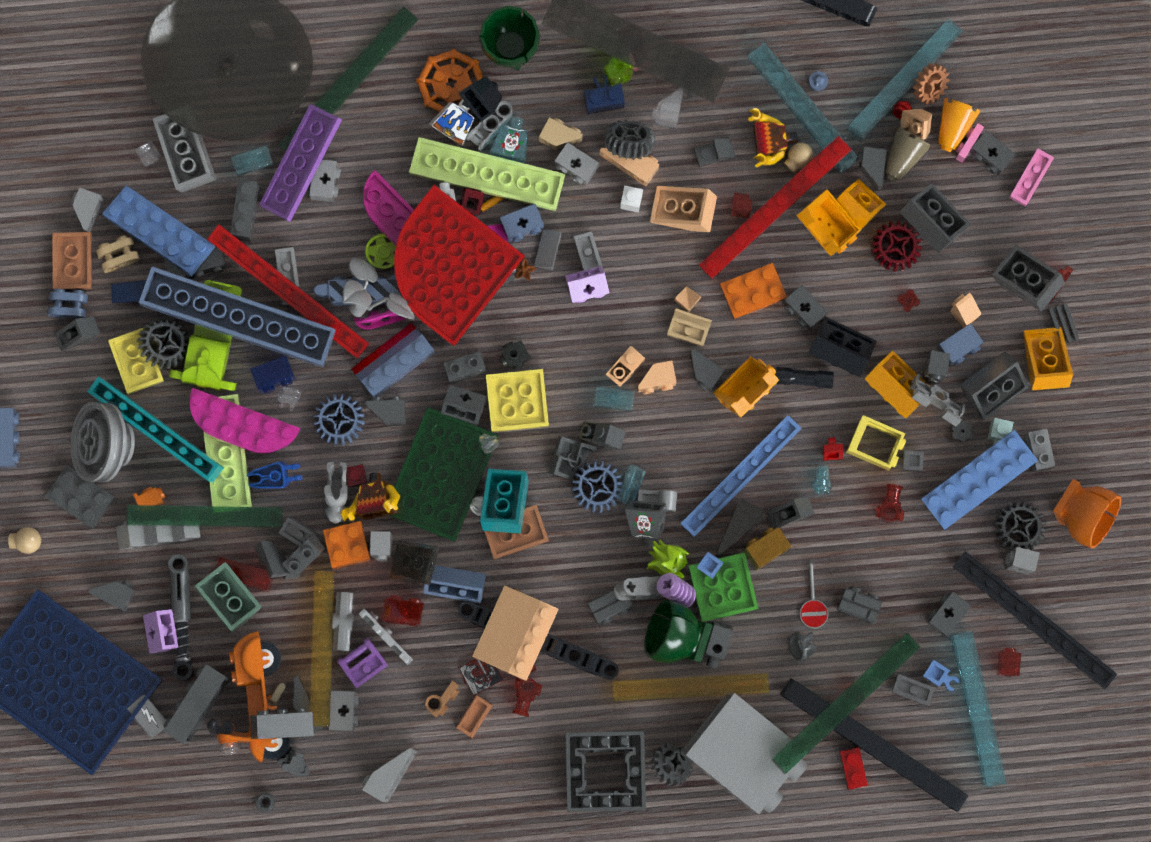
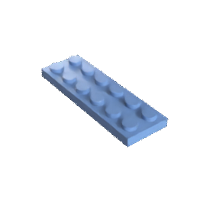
M128 186L122 189L102 213L103 217L190 276L196 272L215 249L211 242Z
M1014 429L922 497L921 500L945 530L1038 460Z

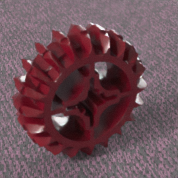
M890 221L888 223L889 228L883 224L881 226L882 230L877 229V235L872 237L876 242H872L871 247L876 249H873L871 253L878 254L874 260L878 261L881 259L879 266L882 267L885 263L887 271L891 266L893 267V272H896L898 267L901 272L905 270V266L910 269L912 267L911 263L916 264V258L921 256L918 251L922 250V246L917 244L921 243L922 239H916L919 233H912L913 226L907 229V222L900 226V221H897L894 226L893 222ZM892 233H900L903 234L905 237L898 238L895 236V234ZM887 236L889 247L883 251L882 239ZM910 242L911 254L907 257L904 246ZM894 244H895V245H898V244L900 245V244H902L899 249H898V248H895V249L893 248V249H891ZM896 255L901 260H893L887 256Z

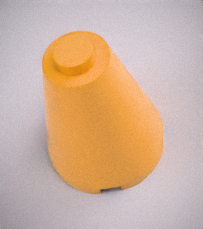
M944 98L938 144L941 145L940 149L950 153L952 150H956L981 110L977 109L975 112L972 111L973 106L953 99L949 103L948 98Z

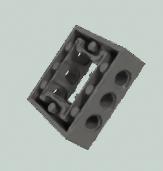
M644 731L566 733L567 812L646 810ZM624 752L625 791L586 792L585 753Z

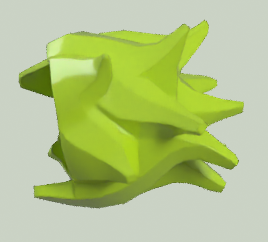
M658 540V545L656 541H653L654 546L652 548L654 551H649L648 553L654 559L648 564L647 570L654 569L661 575L673 573L679 578H684L680 570L688 564L685 554L689 555V553L680 546L666 545L661 540Z

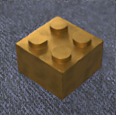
M773 527L763 532L761 539L758 540L755 537L746 544L747 548L744 552L756 571L792 547L779 527L776 529Z

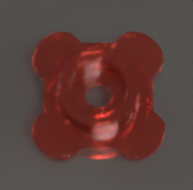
M911 289L897 298L906 312L920 304V300Z

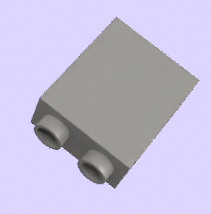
M729 691L680 752L757 814H760L763 809L771 813L783 798V794L778 789L787 778L795 782L808 765L802 760L807 751L737 694Z

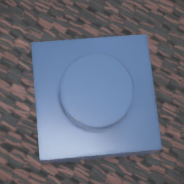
M707 552L697 566V569L713 579L723 565V562Z

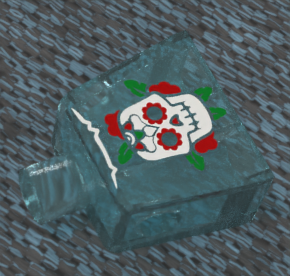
M512 117L510 126L502 124L490 151L492 156L526 164L528 130L521 129L523 124L522 118Z

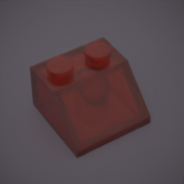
M390 595V598H385L381 615L383 622L422 627L425 604L421 603V599L409 598V601L401 600L402 596Z

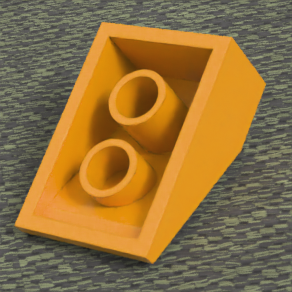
M1059 327L1060 329L1046 328L1024 330L1023 332L1028 376L1032 390L1070 387L1073 372L1061 327Z

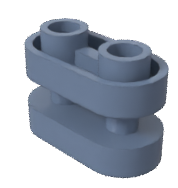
M54 289V292H50L49 301L55 303L54 307H48V316L68 319L86 317L87 310L81 309V304H87L88 295L84 294V291L73 290V293L65 292L64 289ZM62 303L74 304L73 308L62 307Z

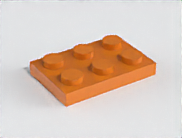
M773 263L720 283L721 290L734 320L787 298Z

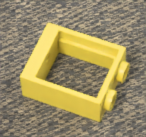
M863 415L860 418L846 453L889 471L891 467L895 468L899 459L896 456L899 449L902 450L906 443V439H903L905 433ZM866 426L897 438L887 463L857 450Z

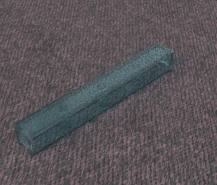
M948 18L850 123V127L847 130L859 139V142H862L891 111L894 105L917 83L914 79L918 78V72L922 73L923 67L928 68L929 63L934 64L960 37L963 30Z
M765 42L749 54L748 59L822 150L837 136L845 142ZM851 150L835 166L843 173L857 162L858 156Z
M973 631L951 636L984 787L1005 785L1007 782Z

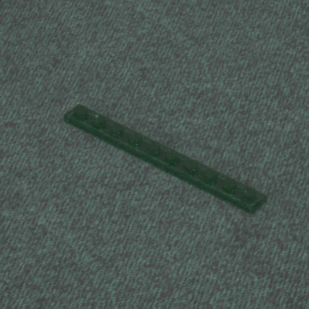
M403 7L314 106L333 115L415 25L418 18ZM301 121L279 144V147L285 152Z
M908 633L904 634L771 760L783 774L790 771L908 660L920 646Z

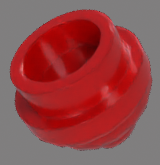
M908 101L897 102L893 107L894 116L901 120L902 111L911 110L910 103Z

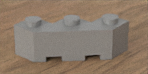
M189 512L178 513V517L171 519H162V516L151 517V521L144 523H135V520H128L123 522L124 525L116 527L119 550L143 548V546H158L170 544V542H184L200 538L198 515H190Z

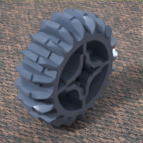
M333 394L334 400L332 401L327 396L326 401L328 403L325 404L323 401H320V405L323 408H315L320 414L313 415L314 419L319 420L313 423L316 427L320 426L315 430L316 433L323 432L320 436L322 440L328 436L326 440L328 444L334 439L335 446L338 445V440H341L342 445H345L344 439H348L349 443H352L351 436L353 435L357 439L359 436L355 433L356 430L362 432L363 429L359 425H365V421L359 420L364 418L365 414L358 413L362 410L361 406L356 407L358 401L355 400L350 403L352 400L351 396H348L345 401L344 394H341L338 400L337 395ZM338 405L334 414L325 415L331 407ZM344 406L349 407L354 412L355 419L344 415ZM341 414L342 419L345 420L340 421V424L337 425V422L333 419H338ZM324 421L334 424V434L325 429ZM353 425L348 432L340 434L344 426Z
M593 461L592 468L589 463H586V471L582 467L579 468L582 475L575 473V477L579 481H572V484L578 485V487L572 488V492H578L574 499L581 497L578 504L582 505L585 502V510L589 508V505L592 506L591 511L593 513L596 507H599V512L602 513L603 506L609 511V503L615 507L616 502L614 499L621 500L617 493L621 494L624 490L618 487L623 486L624 483L621 481L617 482V480L622 476L621 474L614 475L617 472L616 468L612 471L609 470L611 468L610 463L606 468L603 467L604 461L600 462V467H597V462ZM593 472H602L598 479L586 477ZM607 475L613 481L614 491L609 490L604 484ZM601 481L603 489H598L593 495L595 487H592V484L597 485ZM582 482L591 488L589 498L582 491ZM599 494L609 496L605 501L594 502V499Z

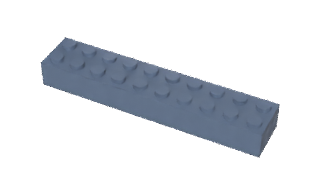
M155 267L150 269L139 300V304L143 307L324 368L336 333L334 328Z

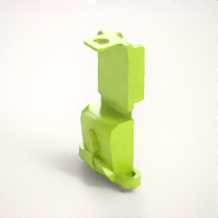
M212 280L204 282L205 285L241 297L242 289L239 286ZM195 324L194 335H191L188 344L184 371L170 369L169 377L180 379L182 383L195 385L198 388L235 391L237 383L224 380L232 337Z

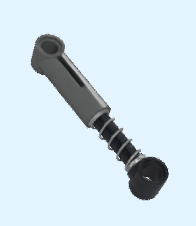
M175 554L168 561L171 609L174 623L176 624L179 647L175 649L177 656L175 657L173 675L178 680L188 681L194 675V667L192 666V661H190V652L188 651L190 643H188L189 625H187V622L191 620L190 563L183 555ZM183 560V567L179 570L175 569V562ZM179 575L181 583V593H179ZM182 666H187L188 673L185 676H180L179 669Z

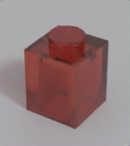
M1005 648L1004 651H1000L997 675L1018 677L1020 675L1021 653L1016 652L1014 648Z

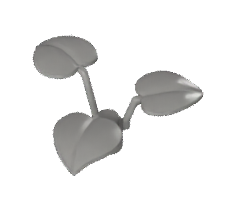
M353 258L349 262L350 272L357 279L364 280L363 286L357 281L349 280L343 288V303L351 304L349 310L354 316L361 317L366 310L371 311L372 308L379 304L387 302L386 306L391 312L414 320L415 315L407 305L408 302L398 293H390L389 298L385 297L371 305L372 298L367 292L366 287L369 283L368 281L372 283L377 281L378 275L375 268L369 262L360 258Z

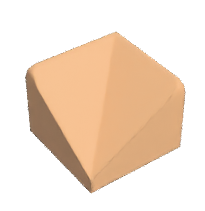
M686 286L676 296L674 301L685 311L690 312L699 302L701 296Z

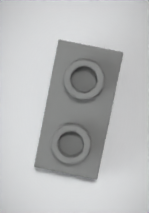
M639 490L638 501L666 503V512H676L677 492L668 490Z

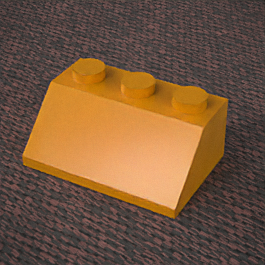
M891 351L868 374L865 380L905 419L920 405L919 402L912 399L914 390L911 391L910 389L912 380L918 374L894 351Z

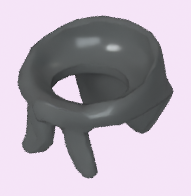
M797 631L791 635L789 639L792 656L797 661H806L809 656L816 653L817 646L812 643L813 632L801 635Z

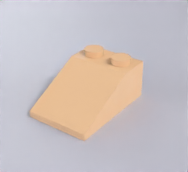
M657 186L650 222L689 231L710 232L717 196L709 189Z

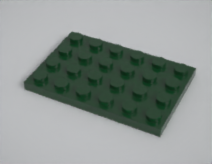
M427 407L394 487L400 494L397 504L398 514L389 516L456 542L499 435Z

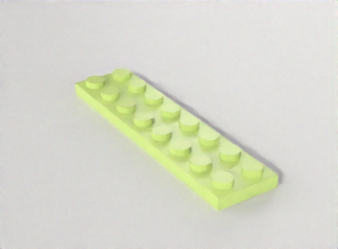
M421 137L418 138L409 170V175L441 183L447 182L449 185L483 192L528 205L536 204V207L552 211L557 209L565 179V174Z

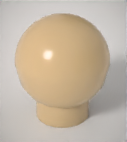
M806 143L794 144L788 152V159L784 162V165L793 173H796L798 169H803L814 159L812 148Z
M26 527L20 529L17 533H10L8 544L10 549H17L21 553L31 554L39 549L41 536L36 529Z

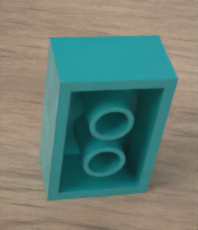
M488 469L480 518L483 531L522 532L529 483L526 471Z

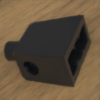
M486 76L459 92V95L480 122L493 114L502 100L497 83L490 81Z

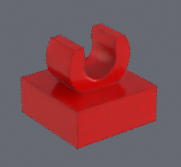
M835 437L828 438L827 445H823V461L843 458V444H836Z

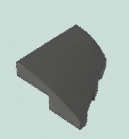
M559 436L548 473L571 479L577 469L584 465L586 458L596 451L597 447Z
M260 541L255 547V551L260 564L266 566L270 578L283 576L284 580L294 579L295 577L282 565L287 558L272 542Z

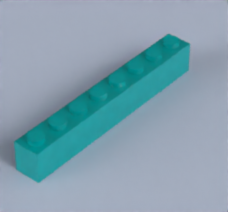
M98 376L87 391L101 403L115 405L120 410L124 420L207 481L214 483L224 469L222 465L105 379Z

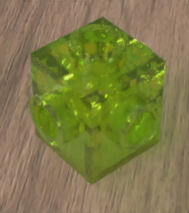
M623 55L621 57H613L608 61L609 64L604 66L603 72L608 76L612 86L619 83L625 84L633 76L632 69H634V66Z

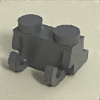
M290 746L285 757L278 758L277 763L282 765V770L288 771L293 775L307 776L309 768L303 762L304 753L300 752L301 749Z

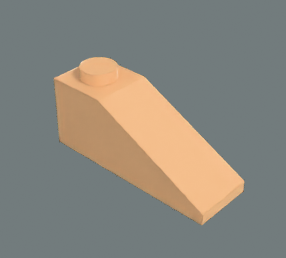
M607 148L600 149L599 155L645 187L659 169L658 160L651 155L642 157V159L635 158L632 160L628 158L626 160L624 157L619 158L618 155H612V152H609Z

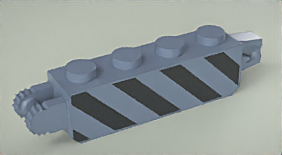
M396 275L390 276L387 279L378 276L375 283L368 281L369 283L366 287L367 292L372 298L371 305L385 297L389 298L390 293L402 295L397 284ZM355 276L352 279L345 280L344 277H333V280H328V284L315 286L314 293L318 298H329V301L334 306H350L351 304L343 303V288L349 280H354L363 286L364 280H359Z

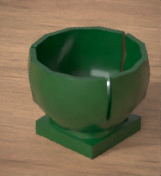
M505 6L493 10L483 21L479 42L485 56L497 66L520 71L522 65L528 63L537 52L541 34L536 20L527 11L523 10L522 17V8Z
M667 599L661 602L654 611L656 614H652L647 626L644 639L646 655L657 662L669 664L681 659L701 662L713 625L698 622L693 612L678 601Z

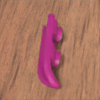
M388 308L387 312L384 313L372 311L368 314L367 318L354 317L356 325L365 330L405 320L404 317L396 315ZM389 317V320L382 322V318ZM368 322L371 323V325H364V324H362V323H368Z

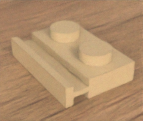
M676 308L667 336L703 347L712 320Z

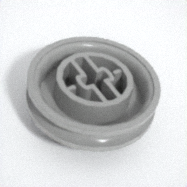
M89 402L80 409L73 424L71 433L72 462L75 471L84 481L108 482L117 475L121 466H126L131 460L135 446V436L130 423L124 421L120 410L111 403Z

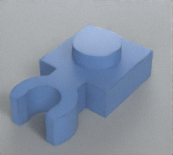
M932 660L923 674L924 678L938 687L944 683L948 691H954L949 685L951 680L959 683L957 677H949L947 675L950 671L935 660Z

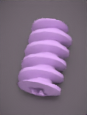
M664 574L657 582V591L665 598L678 601L686 607H690L694 603L696 598L695 589L675 574Z

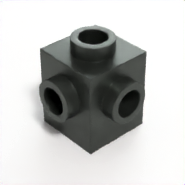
M522 340L516 343L512 341L503 346L504 349L501 350L502 356L499 357L503 366H508L509 370L513 368L518 370L525 366V362L530 360Z

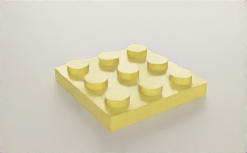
M543 369L486 375L492 432L549 427Z

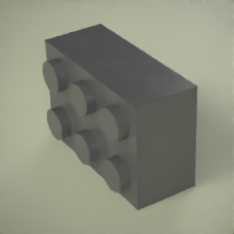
M932 183L913 197L900 211L938 253L955 241L971 225Z
M1015 245L993 272V276L999 285L1040 312H1042L1065 283L1061 273L1018 245Z

